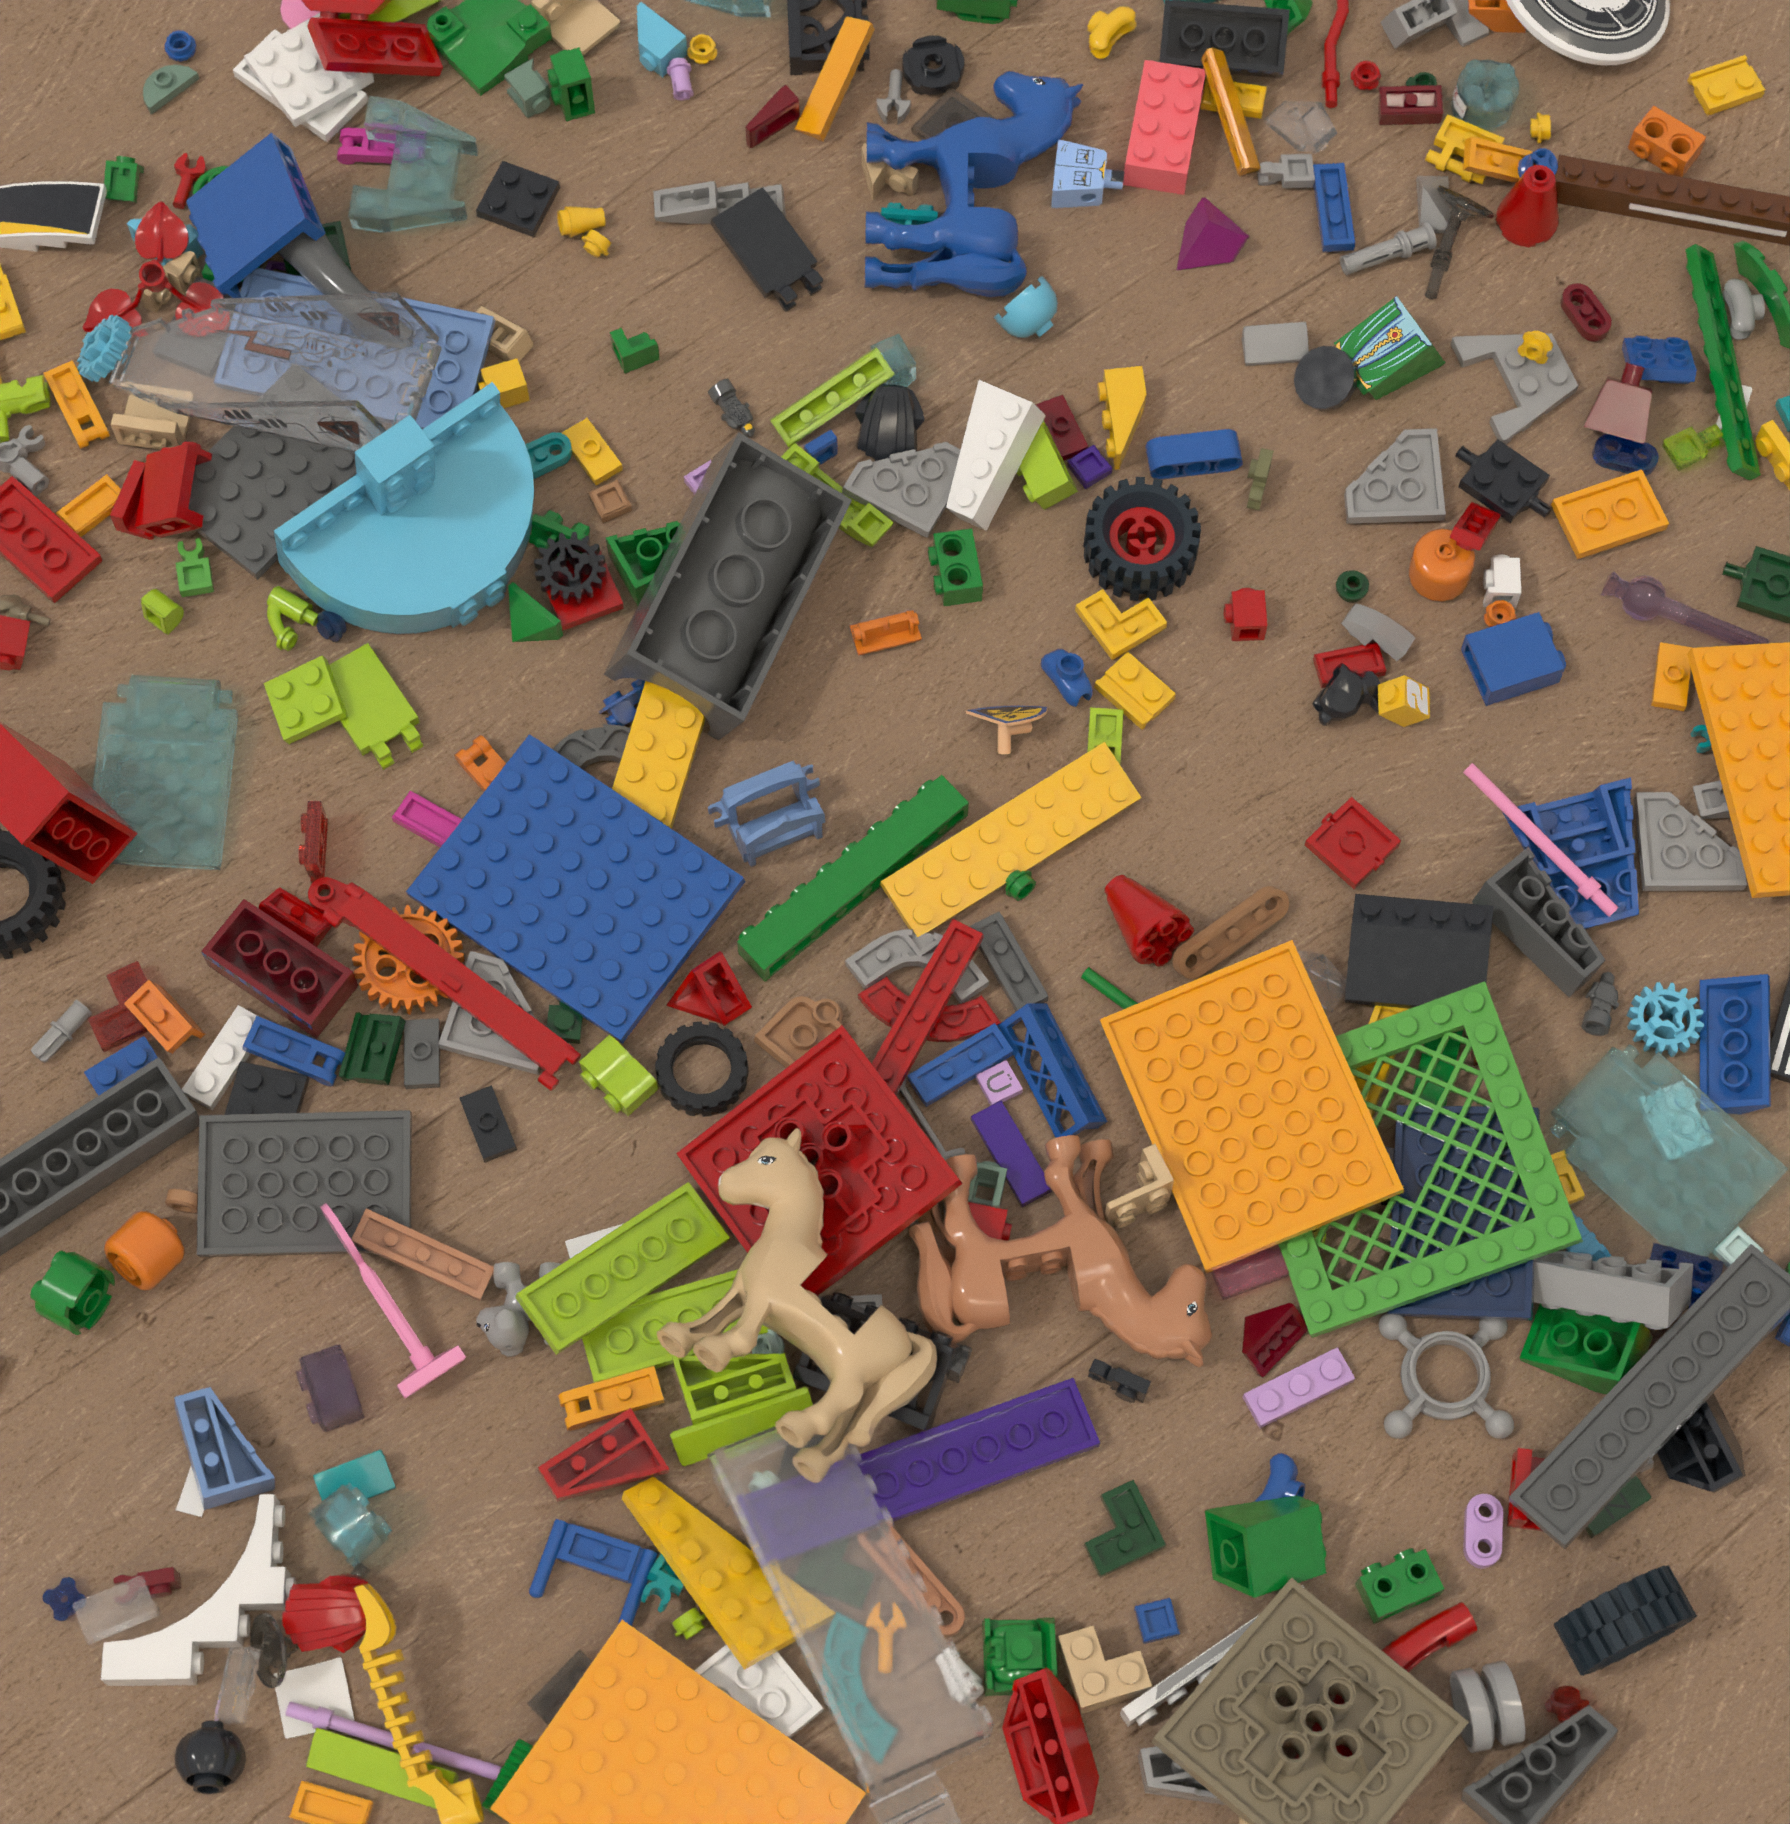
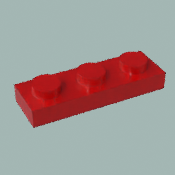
M1471 501L1455 524L1449 538L1455 540L1456 545L1465 550L1473 551L1476 549L1480 551L1495 529L1501 514Z

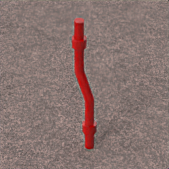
M1337 0V11L1324 42V71L1322 72L1321 80L1322 87L1325 89V106L1327 108H1335L1338 105L1337 88L1340 86V73L1337 71L1336 45L1349 13V0Z

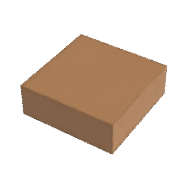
M618 480L588 492L589 498L602 523L632 511L631 504Z

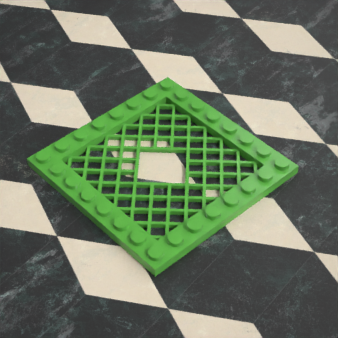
M1485 981L1336 1036L1352 1074L1367 1081L1361 1092L1364 1101L1373 1084L1389 1091L1381 1107L1365 1101L1368 1109L1378 1113L1374 1120L1377 1129L1383 1117L1387 1116L1445 1142L1416 1203L1396 1195L1390 1198L1382 1215L1365 1208L1355 1213L1349 1227L1333 1221L1321 1227L1316 1239L1313 1230L1279 1244L1305 1323L1312 1338L1583 1242ZM1465 1029L1468 1039L1455 1034V1032ZM1443 1037L1436 1051L1422 1046V1044ZM1449 1038L1466 1045L1459 1061L1442 1054ZM1471 1049H1473L1480 1070L1464 1064ZM1409 1050L1403 1064L1389 1058V1056ZM1416 1050L1433 1057L1425 1073L1409 1067ZM1439 1060L1455 1066L1448 1083L1431 1076ZM1376 1062L1370 1076L1355 1070ZM1383 1063L1400 1069L1392 1085L1376 1079ZM1461 1069L1478 1076L1470 1093L1453 1086ZM1406 1072L1422 1079L1414 1095L1398 1088ZM1483 1080L1492 1102L1476 1096ZM1428 1082L1444 1088L1437 1105L1420 1098ZM1450 1092L1467 1098L1459 1115L1443 1108ZM1395 1094L1411 1100L1403 1117L1387 1110ZM1473 1101L1490 1108L1482 1125L1465 1118ZM1417 1103L1433 1110L1426 1127L1409 1120ZM1495 1112L1504 1134L1488 1128ZM1439 1114L1456 1120L1448 1137L1432 1130ZM1462 1123L1479 1130L1471 1147L1454 1140ZM1485 1133L1502 1140L1494 1157L1477 1150ZM1507 1144L1516 1167L1500 1160ZM1451 1145L1468 1152L1460 1169L1443 1162ZM1474 1155L1491 1162L1483 1179L1466 1172ZM1496 1166L1513 1172L1506 1189L1489 1182ZM1440 1167L1457 1174L1449 1191L1433 1185ZM1519 1176L1528 1199L1512 1193ZM1463 1178L1480 1185L1472 1202L1455 1194ZM1485 1188L1503 1195L1495 1212L1478 1205ZM1429 1190L1446 1197L1438 1214L1422 1207ZM1508 1198L1526 1205L1518 1222L1501 1215ZM1452 1200L1469 1207L1461 1224L1444 1217ZM1396 1202L1412 1208L1405 1226L1388 1219ZM1532 1209L1535 1218L1526 1221ZM1475 1210L1492 1217L1484 1234L1467 1227ZM1418 1212L1435 1219L1427 1236L1410 1229ZM1362 1214L1379 1221L1371 1238L1355 1231ZM1498 1220L1511 1226L1492 1233ZM1441 1222L1458 1229L1450 1246L1433 1239ZM1385 1224L1402 1231L1394 1248L1377 1241ZM1329 1226L1345 1232L1338 1250L1322 1243ZM1464 1232L1477 1238L1458 1245ZM1407 1234L1424 1241L1417 1258L1400 1251ZM1351 1236L1368 1243L1360 1260L1343 1253ZM1430 1244L1443 1250L1424 1257ZM1374 1246L1391 1253L1383 1270L1366 1263ZM1319 1248L1335 1255L1327 1271ZM1396 1257L1410 1262L1391 1269ZM1341 1258L1357 1265L1349 1282L1333 1275ZM1363 1268L1376 1274L1357 1281ZM1330 1280L1342 1287L1333 1290Z

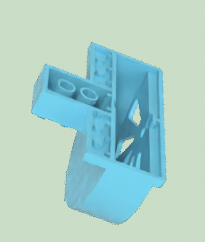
M491 382L424 429H421L413 417L409 415L355 451V476L274 530L279 564L318 606L327 612L330 611L340 615L345 622L368 630L394 634L421 633L450 625L452 628H455L460 623L462 626H465L478 616L477 612L486 605L493 607L505 597L506 585L515 574L524 556L532 527L534 481L530 457L518 428L500 404V391Z

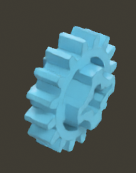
M110 315L108 320L104 318L101 324L99 323L92 332L86 334L83 339L84 345L80 350V357L77 359V362L80 363L77 367V370L80 371L79 374L92 382L93 380L98 382L101 377L105 378L107 373H110L111 370L113 371L117 364L120 365L126 356L124 354L125 350L128 348V340L132 336L129 334L132 327L127 321L118 315Z
M1657 982L1653 992L1646 986L1641 991V996L1636 995L1631 1002L1634 1007H1630L1627 1012V1016L1633 1020L1629 1022L1627 1028L1628 1030L1637 1031L1632 1040L1634 1042L1643 1040L1645 1042L1643 1047L1645 1052L1653 1047L1656 1048L1657 1057H1660L1664 1050L1668 1051L1670 1057H1674L1678 1052V1048L1683 1053H1686L1690 1048V1043L1695 1044L1700 1037L1697 1032H1701L1704 1027V1023L1698 1021V1019L1702 1017L1704 1012L1701 1009H1694L1698 1001L1696 997L1689 1000L1685 997L1688 989L1684 988L1680 992H1676L1674 983H1670L1667 989H1663L1661 983ZM1645 1007L1647 1009L1646 1014L1649 1017V1020L1646 1023L1644 1022L1643 1017ZM1685 1016L1687 1019L1686 1032L1683 1030L1685 1025L1682 1023V1018Z

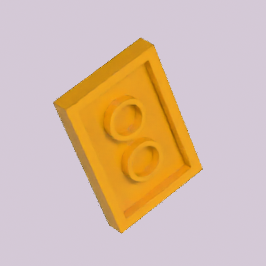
M1642 469L1555 498L1551 503V507H1553V511L1577 560L1666 530L1669 525Z

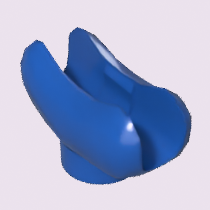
M1056 649L1042 657L1041 668L1070 706L1077 707L1081 696L1088 701L1092 698V685L1083 670L1084 663L1081 657L1074 653H1068L1064 649Z
M1278 1453L1271 1458L1268 1482L1262 1494L1254 1502L1296 1495L1304 1497L1305 1483L1296 1480L1298 1468L1291 1457Z

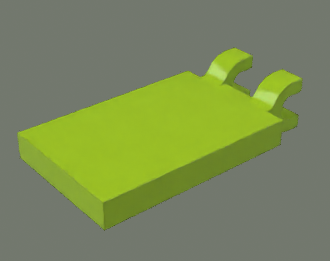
M368 643L329 665L348 716L339 720V722L362 756L371 751L384 770L395 764L391 757L392 753L385 744L389 740L401 735L412 753L424 747L420 740V734L414 727L420 723L417 714Z

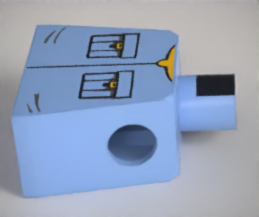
M1058 140L1051 208L1101 205L1103 188L1122 190L1124 171L1106 169L1107 152L1105 150Z

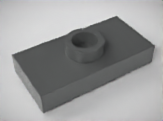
M439 1018L405 1020V1088H440Z

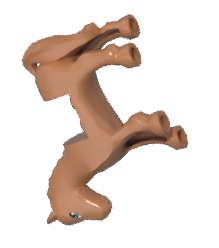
M1067 1135L1049 1140L1045 1147L1050 1164L1044 1171L1046 1185L1059 1200L1064 1211V1217L1056 1224L1031 1236L1009 1241L989 1237L978 1227L972 1217L968 1198L970 1182L978 1174L976 1157L964 1154L945 1160L963 1184L942 1200L946 1211L944 1222L942 1221L937 1203L917 1219L919 1223L911 1225L908 1230L909 1235L915 1241L919 1250L920 1263L917 1281L919 1306L923 1323L931 1334L933 1330L946 1333L953 1337L952 1343L957 1344L978 1329H993L1009 1325L1010 1314L1004 1277H1006L1007 1281H1016L1027 1276L1026 1273L1040 1271L1041 1274L1048 1275L1059 1272L1061 1267L1066 1266L1073 1299L1078 1312L1090 1311L1091 1314L1102 1321L1107 1329L1128 1344L1132 1350L1140 1354H1147L1157 1360L1185 1358L1198 1368L1203 1366L1201 1350L1210 1342L1212 1337L1209 1319L1204 1310L1207 1283L1205 1274L1192 1264L1185 1263L1173 1271L1165 1287L1154 1296H1151L1146 1291L1131 1266L1128 1250L1115 1229L1106 1222L1103 1213L1100 1179L1101 1173L1114 1158L1112 1142L1110 1140L1100 1139L1082 1145L1080 1137L1077 1135ZM1079 1155L1082 1164L1073 1176L1074 1160ZM953 1316L963 1325L956 1326L952 1320Z

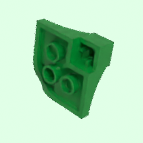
M465 0L452 9L444 6L432 14L427 21L428 33L434 46L480 96L505 80V74L529 61L528 55L552 39L550 23L531 4L526 6L518 0Z

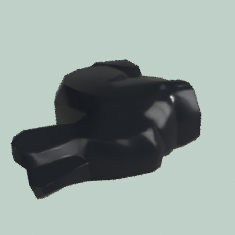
M1340 663L1332 672L1333 677L1319 692L1312 703L1319 712V723L1323 726L1329 725L1332 721H1342L1354 716L1362 703L1369 704L1379 714L1378 684L1380 682L1375 673L1370 670L1364 671L1360 676L1357 672L1351 671L1346 665Z

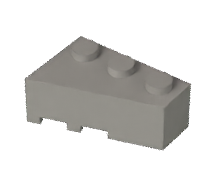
M1158 1747L1140 1749L1138 1761L1145 1793L1225 1805Z

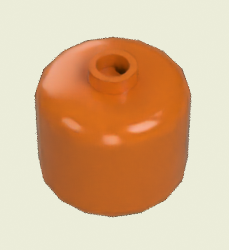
M1441 528L1429 531L1419 539L1413 549L1409 566V578L1413 588L1421 596L1429 600L1443 602L1452 600L1462 594L1470 582L1474 569V550L1468 551L1457 546L1456 541L1449 538L1452 532L1449 529Z
M147 1211L133 1214L107 1239L104 1245V1252L111 1266L128 1283L141 1290H152L181 1263L185 1254L182 1241L178 1237V1232L174 1225L168 1220L161 1219Z

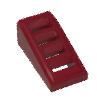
M787 85L781 87L745 126L746 144L750 149L800 118L799 98Z

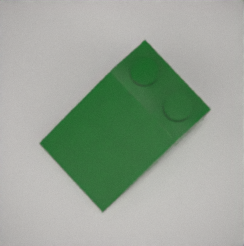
M1540 1303L1519 1358L1524 1363L1594 1392L1607 1395L1648 1352L1653 1337L1644 1323L1633 1321L1619 1323L1612 1321L1608 1316L1598 1314L1584 1316L1577 1314L1576 1310L1567 1308L1548 1309Z

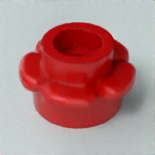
M1362 61L1351 71L1350 78L1354 81L1353 85L1357 89L1373 90L1379 85L1378 80L1381 79V73L1375 63Z

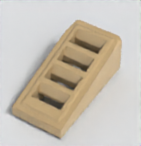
M482 306L475 312L494 316L496 322L493 331L497 327L498 329L492 334L488 350L505 362L516 358L520 362L533 347V342L527 330Z

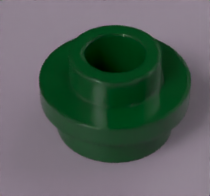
M1354 570L1345 571L1337 579L1336 591L1346 602L1360 601L1368 593L1369 582L1361 572ZM1348 582L1356 583V584L1358 585V587H1356V588H1351V587L1348 586L1347 583H1348Z

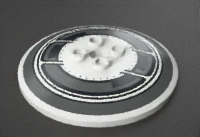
M1506 0L1521 24L1543 44L1571 59L1594 65H1620L1641 58L1651 51L1661 39L1666 30L1670 15L1669 0Z

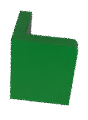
M622 328L610 332L612 350L625 374L660 360L658 344L655 339H650L648 333L643 332L627 339Z

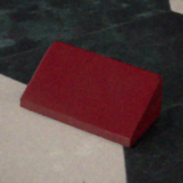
M1442 85L1379 86V125L1439 124L1444 114Z

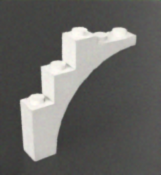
M274 1494L259 1495L256 1521L246 1550L230 1577L208 1601L186 1618L161 1631L131 1640L103 1643L101 1680L108 1686L197 1685V1675H202L204 1670V1654L199 1652V1648H243L244 1637H249L250 1616L245 1615V1611L285 1610V1601L289 1597L292 1585L296 1584V1579L291 1577L286 1567H277V1563H282L283 1542L278 1541L279 1527H284L285 1507L280 1505V1501Z

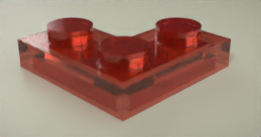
M138 961L106 975L119 1004L88 1019L103 1052L148 1032L145 1026L124 1004L148 981Z

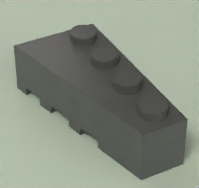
M1527 847L1484 883L1472 900V903L1494 906L1492 923L1570 998L1594 976L1605 962V958L1581 924L1575 923L1569 914L1571 908L1564 898H1558L1550 886L1552 880L1545 870H1539L1533 861L1535 855Z
M1588 1705L1549 1731V1734L1534 1744L1531 1743L1521 1750L1519 1754L1491 1770L1488 1775L1463 1789L1461 1800L1488 1824H1543L1616 1739L1618 1729Z

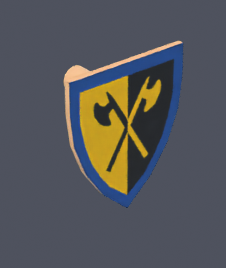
M994 706L966 710V714L998 724L997 753L1010 754L1011 736L1030 733L1032 731L1031 722L1045 716L1048 707Z

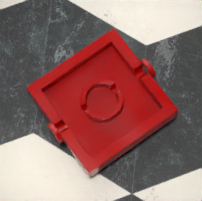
M1351 796L1334 814L1330 812L1321 821L1322 825L1305 841L1304 846L1350 887L1355 889L1373 871L1376 872L1381 865L1385 864V859L1400 846L1401 840Z

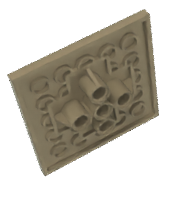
M1291 1578L1153 1737L1152 1743L1248 1824H1388L1466 1728L1469 1721ZM1337 1694L1341 1696L1345 1704L1333 1703L1328 1695ZM1284 1696L1292 1702L1293 1706L1283 1707L1279 1705L1276 1698ZM1315 1721L1322 1727V1731L1314 1732L1310 1730L1305 1722ZM1343 1745L1349 1748L1352 1756L1344 1757L1336 1751L1335 1746ZM1291 1748L1299 1754L1300 1758L1295 1760L1289 1759L1283 1754L1282 1749Z

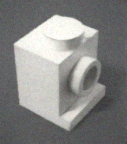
M1495 555L1490 559V569L1484 570L1483 586L1487 591L1483 600V607H1487L1497 600H1505L1516 608L1521 595L1520 558Z

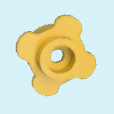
M1541 331L1525 332L1522 336L1523 344L1519 345L1517 349L1519 355L1534 360L1538 364L1546 363L1548 360L1547 353L1553 348V343L1549 336Z

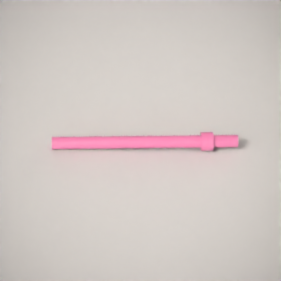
M1473 763L1463 772L1579 887L1577 891L1586 900L1590 898L1608 917L1619 908L1600 889L1601 885L1592 876L1588 878Z

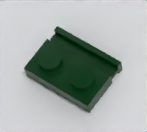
M356 1012L339 1077L344 1081L356 1080L359 1083L389 1085L406 1021L401 1016L371 1013L369 1015H362L360 1012Z

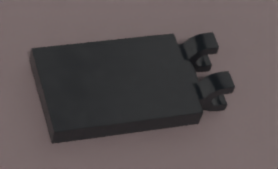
M763 187L711 219V226L764 298L773 294L785 312L796 306L794 300L798 296L789 285L797 280H801L811 296L822 289L820 284L823 283V278L813 269L817 266L818 261Z

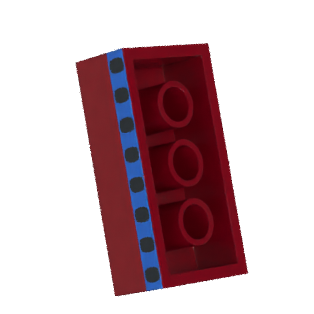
M245 899L241 901L201 951L210 968L316 1039L358 987L352 970Z

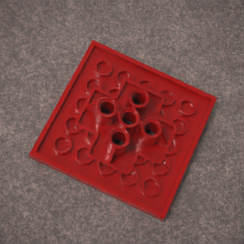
M843 1025L676 1153L748 1253L761 1237L769 1209L756 1205H731L723 1201L719 1194V1178L726 1169L747 1160L752 1151L764 1139L781 1138L787 1140L796 1128L800 1129L801 1145L799 1150L805 1155L809 1163L819 1157L815 1168L818 1172V1180L824 1190L823 1228L820 1236L822 1239L821 1248L826 1252L827 1257L800 1285L805 1290L813 1292L816 1296L823 1293L963 1184ZM847 1136L846 1142L842 1146L836 1147L837 1141ZM838 1183L835 1193L828 1195V1189Z

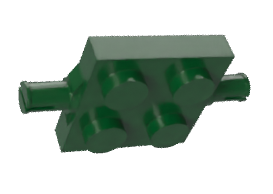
M1756 546L1751 560L1745 568L1728 562L1725 563L1722 575L1741 580V592L1736 607L1790 624V556Z

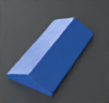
M1768 974L1700 980V1009L1704 1012L1700 1018V1021L1704 1023V1027L1700 1032L1701 1112L1741 1115L1771 1107L1770 976Z

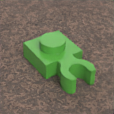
M196 539V548L193 551H186L183 541H179L177 548L181 558L184 560L183 562L176 563L181 597L214 592L211 564L208 557L203 558L205 550L201 539Z

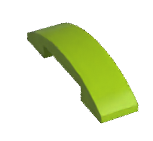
M796 443L781 456L783 459L842 493L843 487L820 470L819 462ZM852 499L839 529L854 539L873 547L893 526L894 522L870 503L865 506Z

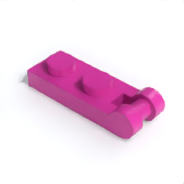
M343 128L340 131L339 141L342 143V147L338 149L337 160L342 164L350 165L355 162L424 165L427 134L424 131ZM358 143H362V147H354V146L357 145Z

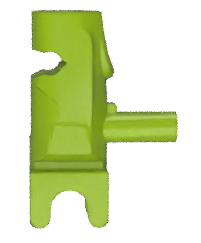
M43 375L28 377L23 387L20 386L17 380L0 384V443L10 440L7 418H10L11 414H30L51 407L49 386L47 382H44Z

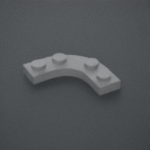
M913 929L894 931L877 938L847 958L845 965L865 990L903 967L920 966L925 968L943 935L934 932V934L925 933L917 937ZM973 960L969 963L953 992V995L960 1004L965 1003L989 986V980Z

